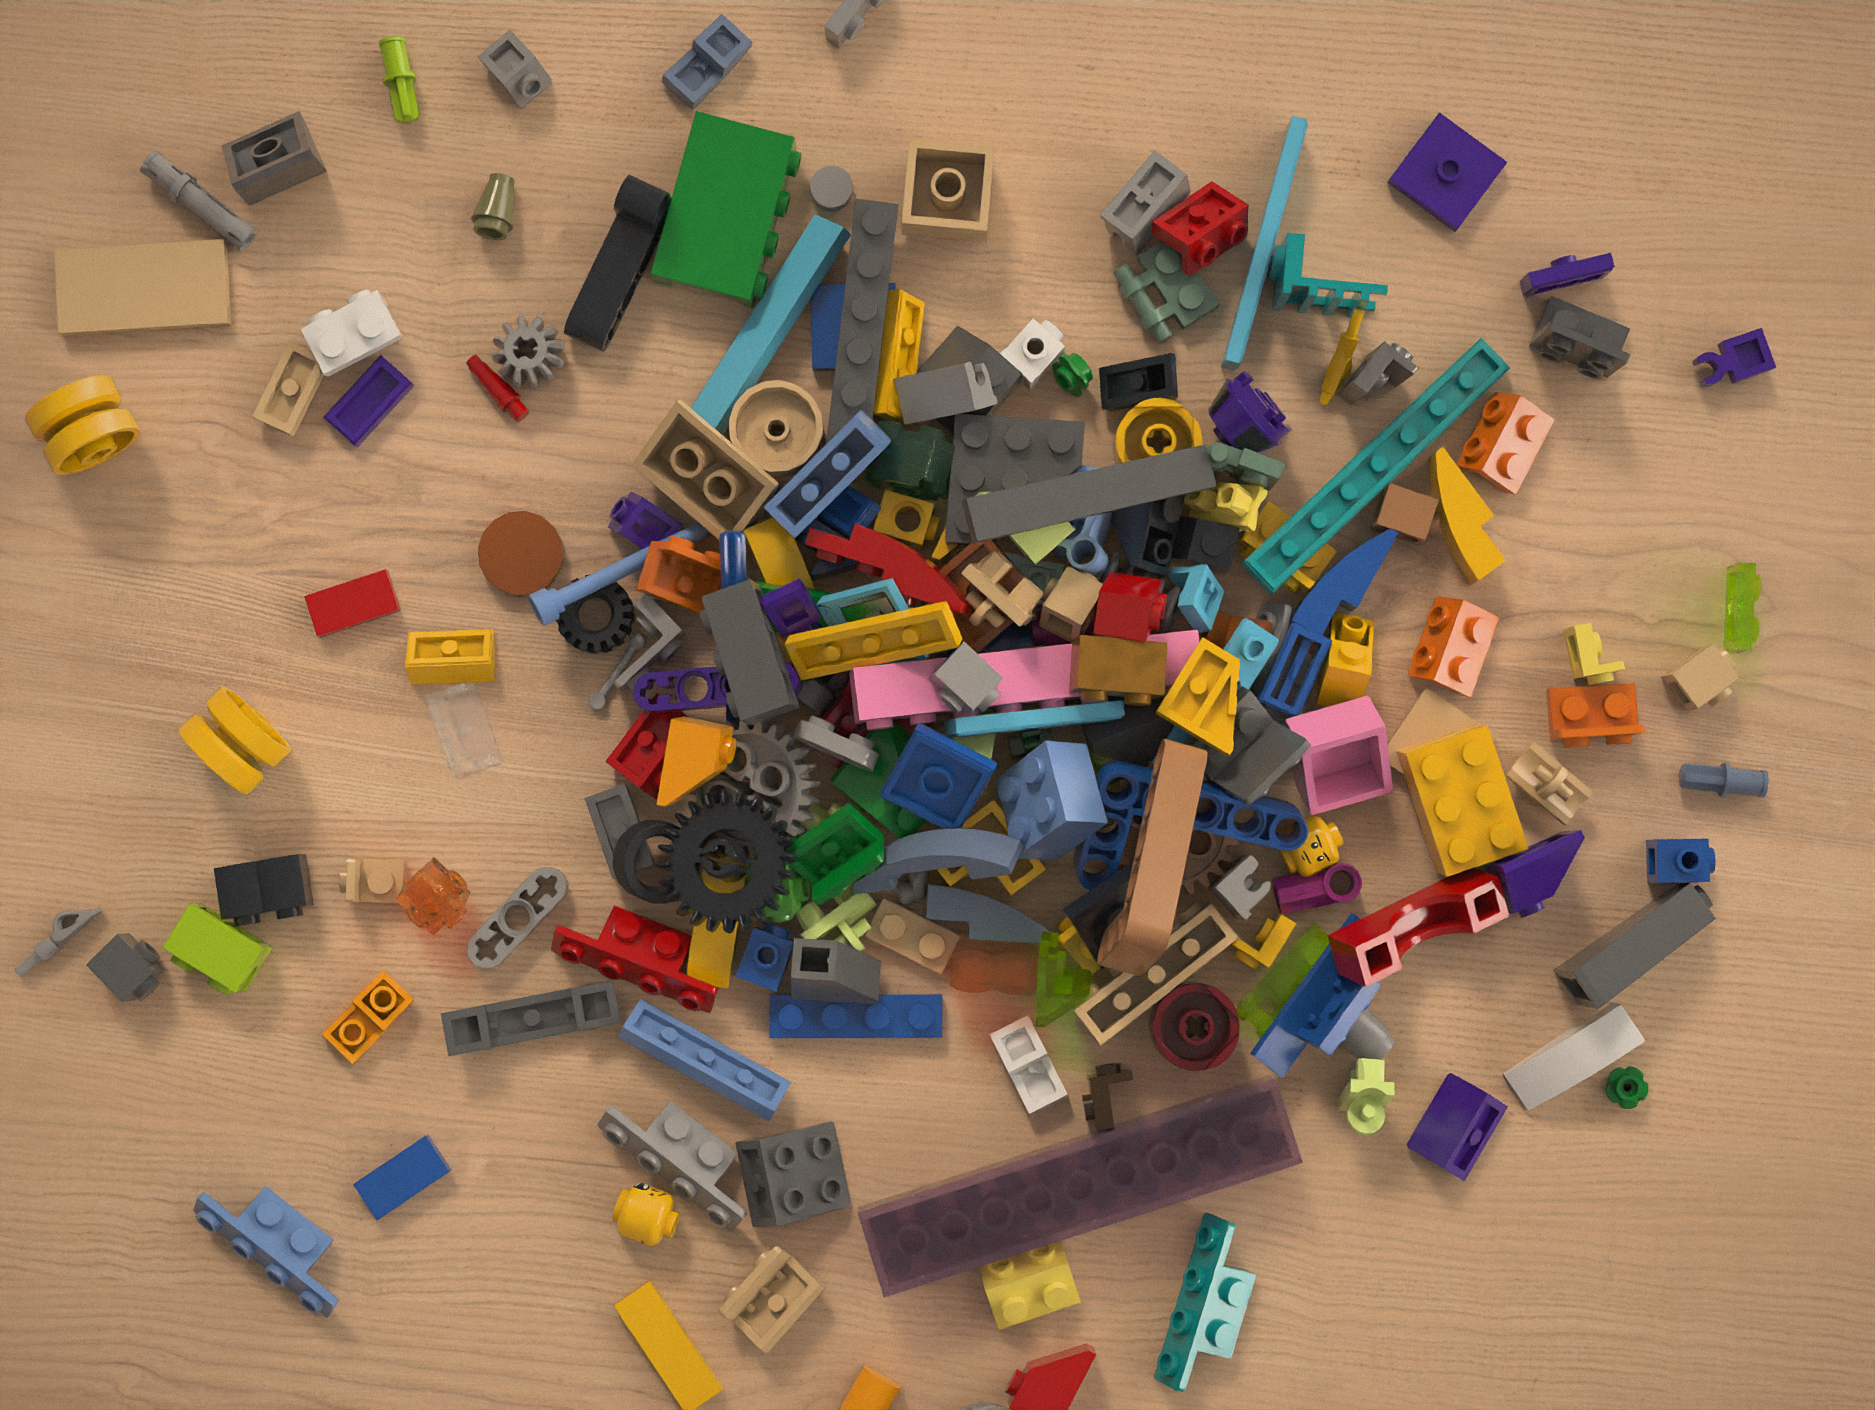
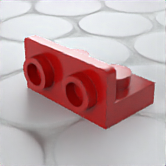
M1211 181L1153 220L1152 235L1182 254V272L1187 276H1191L1203 267L1209 266L1216 258L1233 246H1238L1247 237L1249 204Z
M658 693L652 698L654 704H657V697L660 696ZM644 709L605 762L638 788L657 800L671 719L688 716L682 711L654 713Z

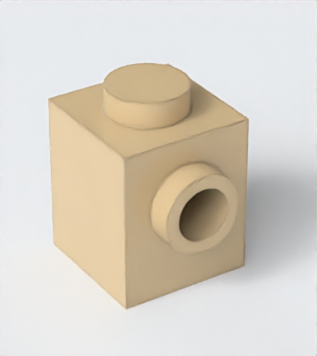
M1067 566L1060 579L1058 580L1053 577L1043 592L1041 600L1045 603L1043 604L1039 626L1072 643L1073 639L1079 635H1084L1095 617L1099 590L1103 584L1092 574L1079 572Z
M1714 643L1701 647L1661 677L1686 711L1699 709L1707 702L1711 707L1718 704L1732 693L1729 686L1739 679L1733 670L1736 668V664L1732 657L1722 647L1717 649Z

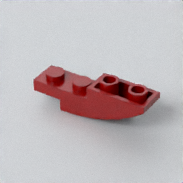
M858 524L854 525L850 540L809 528L805 545L818 548L817 558L841 565L843 557L858 561L855 570L881 577L882 570H884L881 581L893 578L907 605L915 607L917 599L932 604L947 601L954 619H956L958 612L971 616L973 607L965 600L966 596L958 586L929 559L911 547L890 536Z

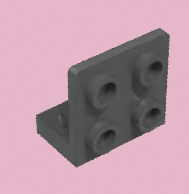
M1551 296L1546 303L1529 346L1539 349L1538 354L1549 361L1561 363L1565 360L1577 365L1578 372L1587 377L1601 379L1603 376L1608 378L1628 362L1630 354L1622 351L1630 328Z
M1242 686L1236 695L1237 707L1233 733L1234 746L1228 758L1191 735L1183 744L1207 750V762L1204 772L1206 779L1246 805H1250L1255 800L1263 797L1270 789V785L1286 770L1294 767L1300 761L1302 755L1311 747V744L1305 737L1274 721L1251 690Z
M824 1122L774 1136L748 1138L735 1142L752 1227H778L850 1206L851 1202L833 1122Z

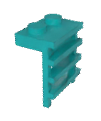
M1287 233L1281 246H1275L1274 255H1271L1268 266V280L1275 281L1272 307L1274 311H1281L1285 303L1298 304L1297 313H1306L1310 306L1323 307V315L1331 316L1336 308L1349 309L1348 317L1352 318L1355 308L1364 311H1375L1376 301H1369L1370 294L1387 295L1388 285L1301 277L1305 234ZM1318 289L1329 290L1325 297L1317 296ZM1344 292H1354L1351 299L1343 298Z

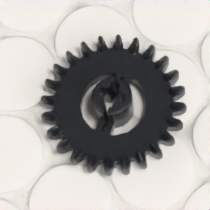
M723 789L720 793V803H717L711 794L705 793V808H701L697 803L689 801L688 806L692 814L690 818L680 813H675L674 815L681 825L680 830L668 827L664 829L674 840L673 844L658 845L661 851L670 855V859L656 863L658 868L670 871V875L660 879L658 883L664 887L675 888L665 897V900L670 903L683 901L676 910V914L686 916L693 912L690 919V924L693 926H699L707 918L706 929L709 932L716 931L721 921L723 923V930L728 934L734 931L736 921L739 922L742 929L749 930L751 927V916H754L762 923L765 922L766 914L764 908L767 906L775 911L779 910V904L775 896L777 894L788 896L790 893L782 884L783 880H792L796 877L795 873L786 869L788 864L794 863L798 859L797 855L786 853V849L795 843V838L781 836L787 829L788 822L780 820L773 823L777 816V809L771 806L762 813L763 799L755 797L749 805L748 795L744 791H739L735 802H733L730 792ZM723 831H739L753 842L757 852V860L750 859L747 852L741 846L726 839L711 841L704 849L703 846L714 835ZM703 855L718 859L729 855L731 859L742 864L752 865L753 869L731 862L721 866L718 862L703 857ZM699 864H702L703 869L708 875L724 882H736L741 880L746 874L753 875V878L745 887L733 893H717L711 890L702 880Z

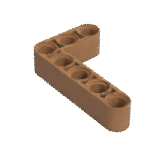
M1165 738L1162 740L1154 762L1124 907L1104 932L1097 958L1099 966L1140 977L1165 952L1171 936L1207 762V750Z

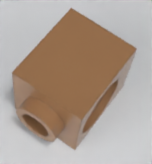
M1388 484L1382 491L1370 530L1383 533L1393 529L1398 532L1397 539L1420 545L1426 540L1427 536L1433 538L1441 518V513L1435 511L1439 499Z

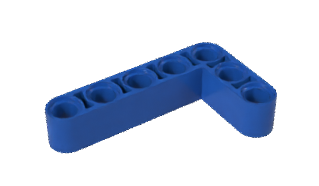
M1119 760L1107 762L1100 767L1096 781L1106 818L1116 820L1117 825L1108 833L1096 831L1076 846L1073 863L1079 883L1084 888L1092 890L1117 872L1133 814L1143 816L1153 768ZM1123 777L1129 780L1127 787L1121 792L1117 793L1107 790L1108 783L1114 778ZM1202 782L1199 799L1209 798L1212 800V805L1207 811L1196 813L1193 829L1285 851L1295 850L1306 841L1308 827L1301 812L1294 804L1263 796L1252 804L1246 805L1213 783ZM1250 808L1254 810V814L1249 821L1244 823L1233 821V817L1240 809ZM1286 818L1295 820L1294 830L1291 834L1275 831L1277 824L1281 820ZM1093 859H1100L1105 862L1104 868L1097 873H1089L1083 869L1085 864Z

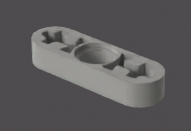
M542 867L535 870L469 939L467 955L470 961L477 967L484 969L501 965L566 897L568 880L564 873L553 867ZM554 876L558 880L554 885L558 892L554 897L546 894L537 902V904L544 906V909L538 913L535 905L529 900L522 898V895L527 891L530 897H534L542 887L538 882L539 878L550 879ZM521 905L529 912V923L522 930H514L507 924L506 914L512 906ZM497 922L501 931L513 937L514 940L509 945L506 938L501 939L494 948L498 954L497 957L494 959L488 956L481 959L478 954L482 948L478 943L481 939L491 941L499 933L492 929V926Z

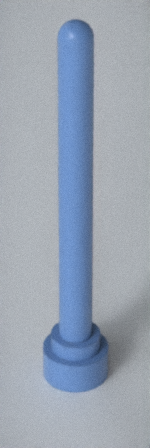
M698 522L671 536L696 543L712 535V533ZM667 537V538H665V539H663V540H661V541H668V540H669V537ZM650 546L558 591L555 588L548 591L542 588L528 595L529 603L540 624L546 626L560 619L559 614L565 611V606L643 569Z

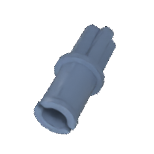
M1684 763L1678 775L1680 787L1714 791L1720 797H1726L1728 793L1764 798L1769 784L1767 771L1731 768L1729 763H1722L1720 766Z

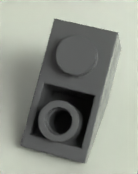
M794 938L791 967V999L878 1004L881 961L839 941Z

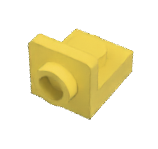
M1591 623L1574 625L1564 629L1573 680L1587 677L1588 685L1614 681V672L1625 669L1624 661L1599 665L1598 657L1602 655V644L1599 634L1593 632Z

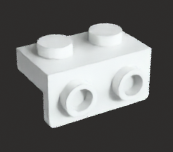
M370 290L358 292L347 299L348 305L335 312H332L331 309L321 311L308 320L309 325L301 328L312 353L326 377L403 339L387 307L388 304L378 290L372 293Z

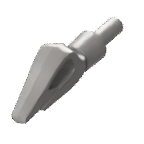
M101 908L66 910L58 913L53 920L52 935H49L33 947L35 952L15 968L16 973L22 977L41 960L47 962L61 949L63 944L92 921L93 917L103 912ZM79 916L76 918L74 925L63 928L62 920L64 918Z

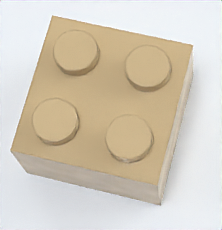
M909 139L901 220L902 235L986 243L995 146Z

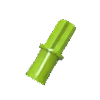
M386 37L379 41L386 74L382 81L384 86L388 87L396 122L411 123L419 118L413 85L417 79L416 74L411 72L405 37Z

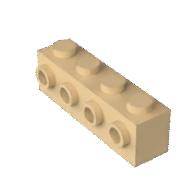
M1196 901L1176 917L1180 924L1172 929L1165 952L1142 976L1139 977L1109 969L1108 971L1112 975L1109 980L1100 987L1094 981L1074 997L1078 1004L1072 1010L1100 1045L1107 1042L1239 938L1212 903H1206L1201 907Z

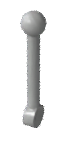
M635 633L630 637L629 648L599 693H594L590 696L589 705L592 709L601 710L606 706V696L614 686L613 682L622 674L637 649H642L646 645V637L642 633Z

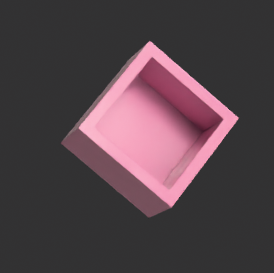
M1369 696L1285 719L1288 729L1305 737L1311 744V747L1293 767L1295 785L1311 816L1393 792L1386 727Z

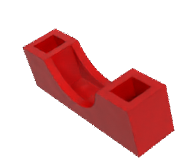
M1472 868L1448 876L1327 936L1338 974L1367 987L1401 970V957L1416 944L1446 934H1474L1509 917L1500 878Z

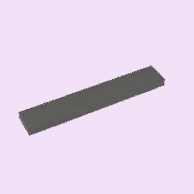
M1206 444L969 497L961 502L972 544L1212 489L1216 487V482Z

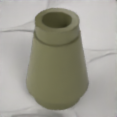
M501 173L490 174L489 181L471 217L474 223L473 231L477 235L491 240H504L507 237V233L513 230L515 180L512 177Z

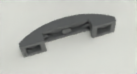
M613 980L441 1013L448 1056L621 1023Z

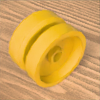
M92 376L63 386L42 398L25 414V422L33 437L40 442H47L43 455L53 473L57 475H70L90 469L120 454L138 439L141 430L130 411L118 409L122 396L113 379L109 376Z
M221 685L206 700L208 712L215 721L205 715L193 713L178 731L186 744L208 767L232 787L243 794L249 795L264 780L262 768L255 759L264 765L277 767L292 750L286 740L256 708L226 686Z

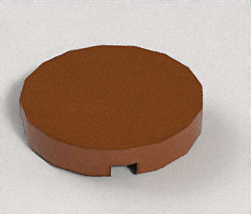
M528 511L508 512L493 520L483 532L478 546L479 566L486 579L498 590L516 597L528 596L542 588H549L559 575L565 560L563 541L556 528L542 516Z

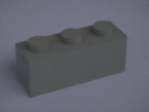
M751 579L702 596L705 609L700 611V617L705 631L708 635L713 634L718 648L717 651L713 652V658L718 672L721 676L726 675L731 689L730 692L726 693L730 711L735 718L739 717L740 721L753 725L800 707L773 623L762 606L761 596H763L761 585Z

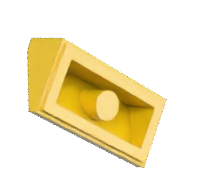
M494 630L408 632L405 669L409 682L413 685L493 682L495 680Z

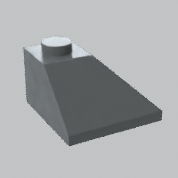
M957 326L917 370V373L971 362L975 371L976 364L984 363L989 373L993 395H996L998 404L960 414L992 416L1021 383L1023 373L991 345ZM975 373V379H976V382L978 383V378H977V375H976V373ZM955 415L935 419L954 435Z

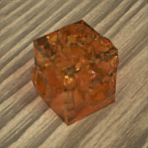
M433 857L404 883L396 901L406 909L409 919L420 928L425 927L434 935L444 925L449 929L453 928L466 915L468 910L464 906L471 892L467 889L465 880L457 872L446 869Z

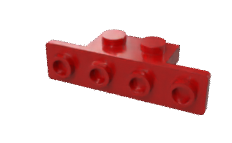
M615 905L598 940L560 925L554 931L551 951L558 954L566 962L572 964L582 963L597 969L607 978L628 981L638 985L642 991L648 994H661L676 1000L688 1010H701L711 1013L718 992L716 986L680 973L690 950L692 936Z

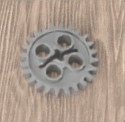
M737 719L725 721V725L734 726L732 738L736 739L734 759L730 764H727V769L724 770L732 778L724 775L723 772L691 794L697 797L695 803L701 808H705V793L711 794L717 803H720V793L724 788L728 789L733 802H735L738 792L744 791L748 795L749 805L755 797H761L764 802L763 811H766L771 806L777 809V816L773 823L780 820L788 822V827L781 835L782 837L791 835L796 837L805 834L806 831L800 821L814 820L813 814L806 809L807 805L819 803V799L810 795L809 792L810 788L819 786L820 781L809 779L808 773L813 771L817 765L816 763L805 764L803 758L810 749L808 747L796 749L794 746L797 740L793 738V734L783 737L785 732V724L783 723L771 726L770 719L753 725L742 721L739 723ZM741 749L744 750L747 756L745 767L742 766L739 760ZM776 768L782 774L783 781L781 787L774 780ZM775 796V797L781 799L782 802H783V805H781L776 799H774V798H772V797ZM723 831L710 839L721 837V839H726L741 846L747 854L748 852L750 853L751 858L757 857L753 842L739 831Z

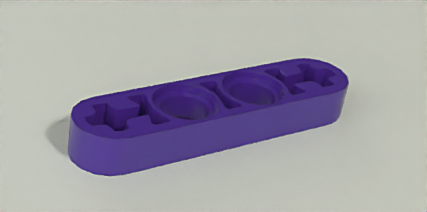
M786 663L795 694L798 696L802 689L803 680L800 679L795 667ZM717 667L651 672L641 676L634 685L633 694L639 707L654 713L729 707L726 699V693L729 692L728 680L726 675H720ZM702 677L707 682V694L699 701H692L686 693L687 684L693 678ZM673 679H677V681H676V687H675V684H674V682H673ZM653 682H656L657 686L664 689L675 688L679 703H675L676 696L670 694L658 696L657 704H654L652 699L646 697V691L653 689Z

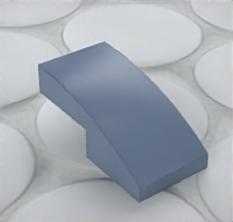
M721 14L693 40L692 48L663 74L662 83L693 110L731 72L752 47L753 42Z

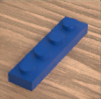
M770 994L769 1038H942V994H879L878 1004L791 999V994Z

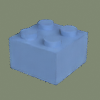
M1044 741L996 779L998 796L1001 800L1008 835L1019 839L1023 845L1018 859L1057 861L1108 823L1087 744Z

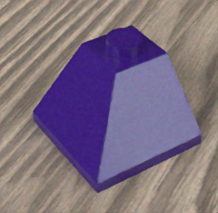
M1581 830L1557 833L1528 846L1529 849L1509 855L1484 866L1487 873L1500 878L1509 914L1518 912L1520 917L1523 918L1545 908L1542 901L1554 896L1585 838Z

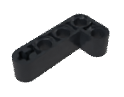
M628 175L625 178L614 203L616 217L569 313L564 327L565 335L602 352L607 349L661 238L672 199L669 192L632 175Z

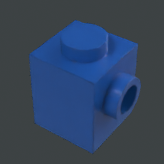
M1709 838L1646 840L1647 883L1710 882V873L1715 871L1716 858L1714 849L1709 847Z
M768 922L765 923L764 929L753 927L735 977L777 992L793 952L794 941L788 939L790 931Z

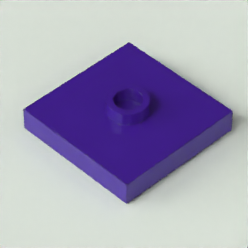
M1439 112L1387 183L1456 232L1507 164V161Z

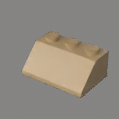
M680 399L675 402L631 464L719 540L720 534L725 531L737 530L743 532L744 529L756 525L766 512L763 507L775 496L779 485L775 479Z

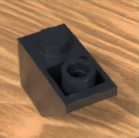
M1185 495L1113 511L1111 524L1131 566L1160 577L1167 576Z

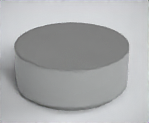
M837 166L823 167L814 174L811 180V195L814 202L820 208L827 211H837L844 208L850 202L853 195V184L849 174L842 168Z

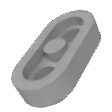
M811 716L809 722L799 721L793 738L853 766L873 772L880 756L873 751L874 742L851 733L849 739L833 733L835 728L833 724L815 716Z

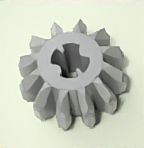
M522 315L517 318L518 328L515 330L510 324L503 323L502 328L508 336L506 339L502 337L493 338L494 345L503 350L495 352L491 357L494 363L503 364L498 371L503 379L513 375L514 386L520 388L528 377L530 386L536 389L539 388V375L543 374L549 382L554 380V375L548 369L550 366L556 368L563 367V360L553 354L565 350V346L562 341L554 340L558 331L553 325L543 330L544 321L541 317L537 316L529 327L526 318ZM528 345V347L535 351V357L529 360L520 351L522 347Z

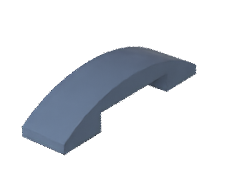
M937 829L915 833L883 846V862L871 874L863 875L857 879L852 888L855 894L893 890L901 874L966 866L971 879L1010 875L1021 854L1023 845L1019 839L976 829Z

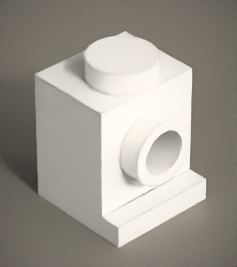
M1033 318L1000 354L1023 373L1021 383L1031 390L1052 364L1057 361L1058 357L1064 353L1065 346L1060 342L1064 335L1048 320H1044L1039 324ZM1032 341H1037L1042 344L1043 351L1040 354L1033 355L1027 350V345Z

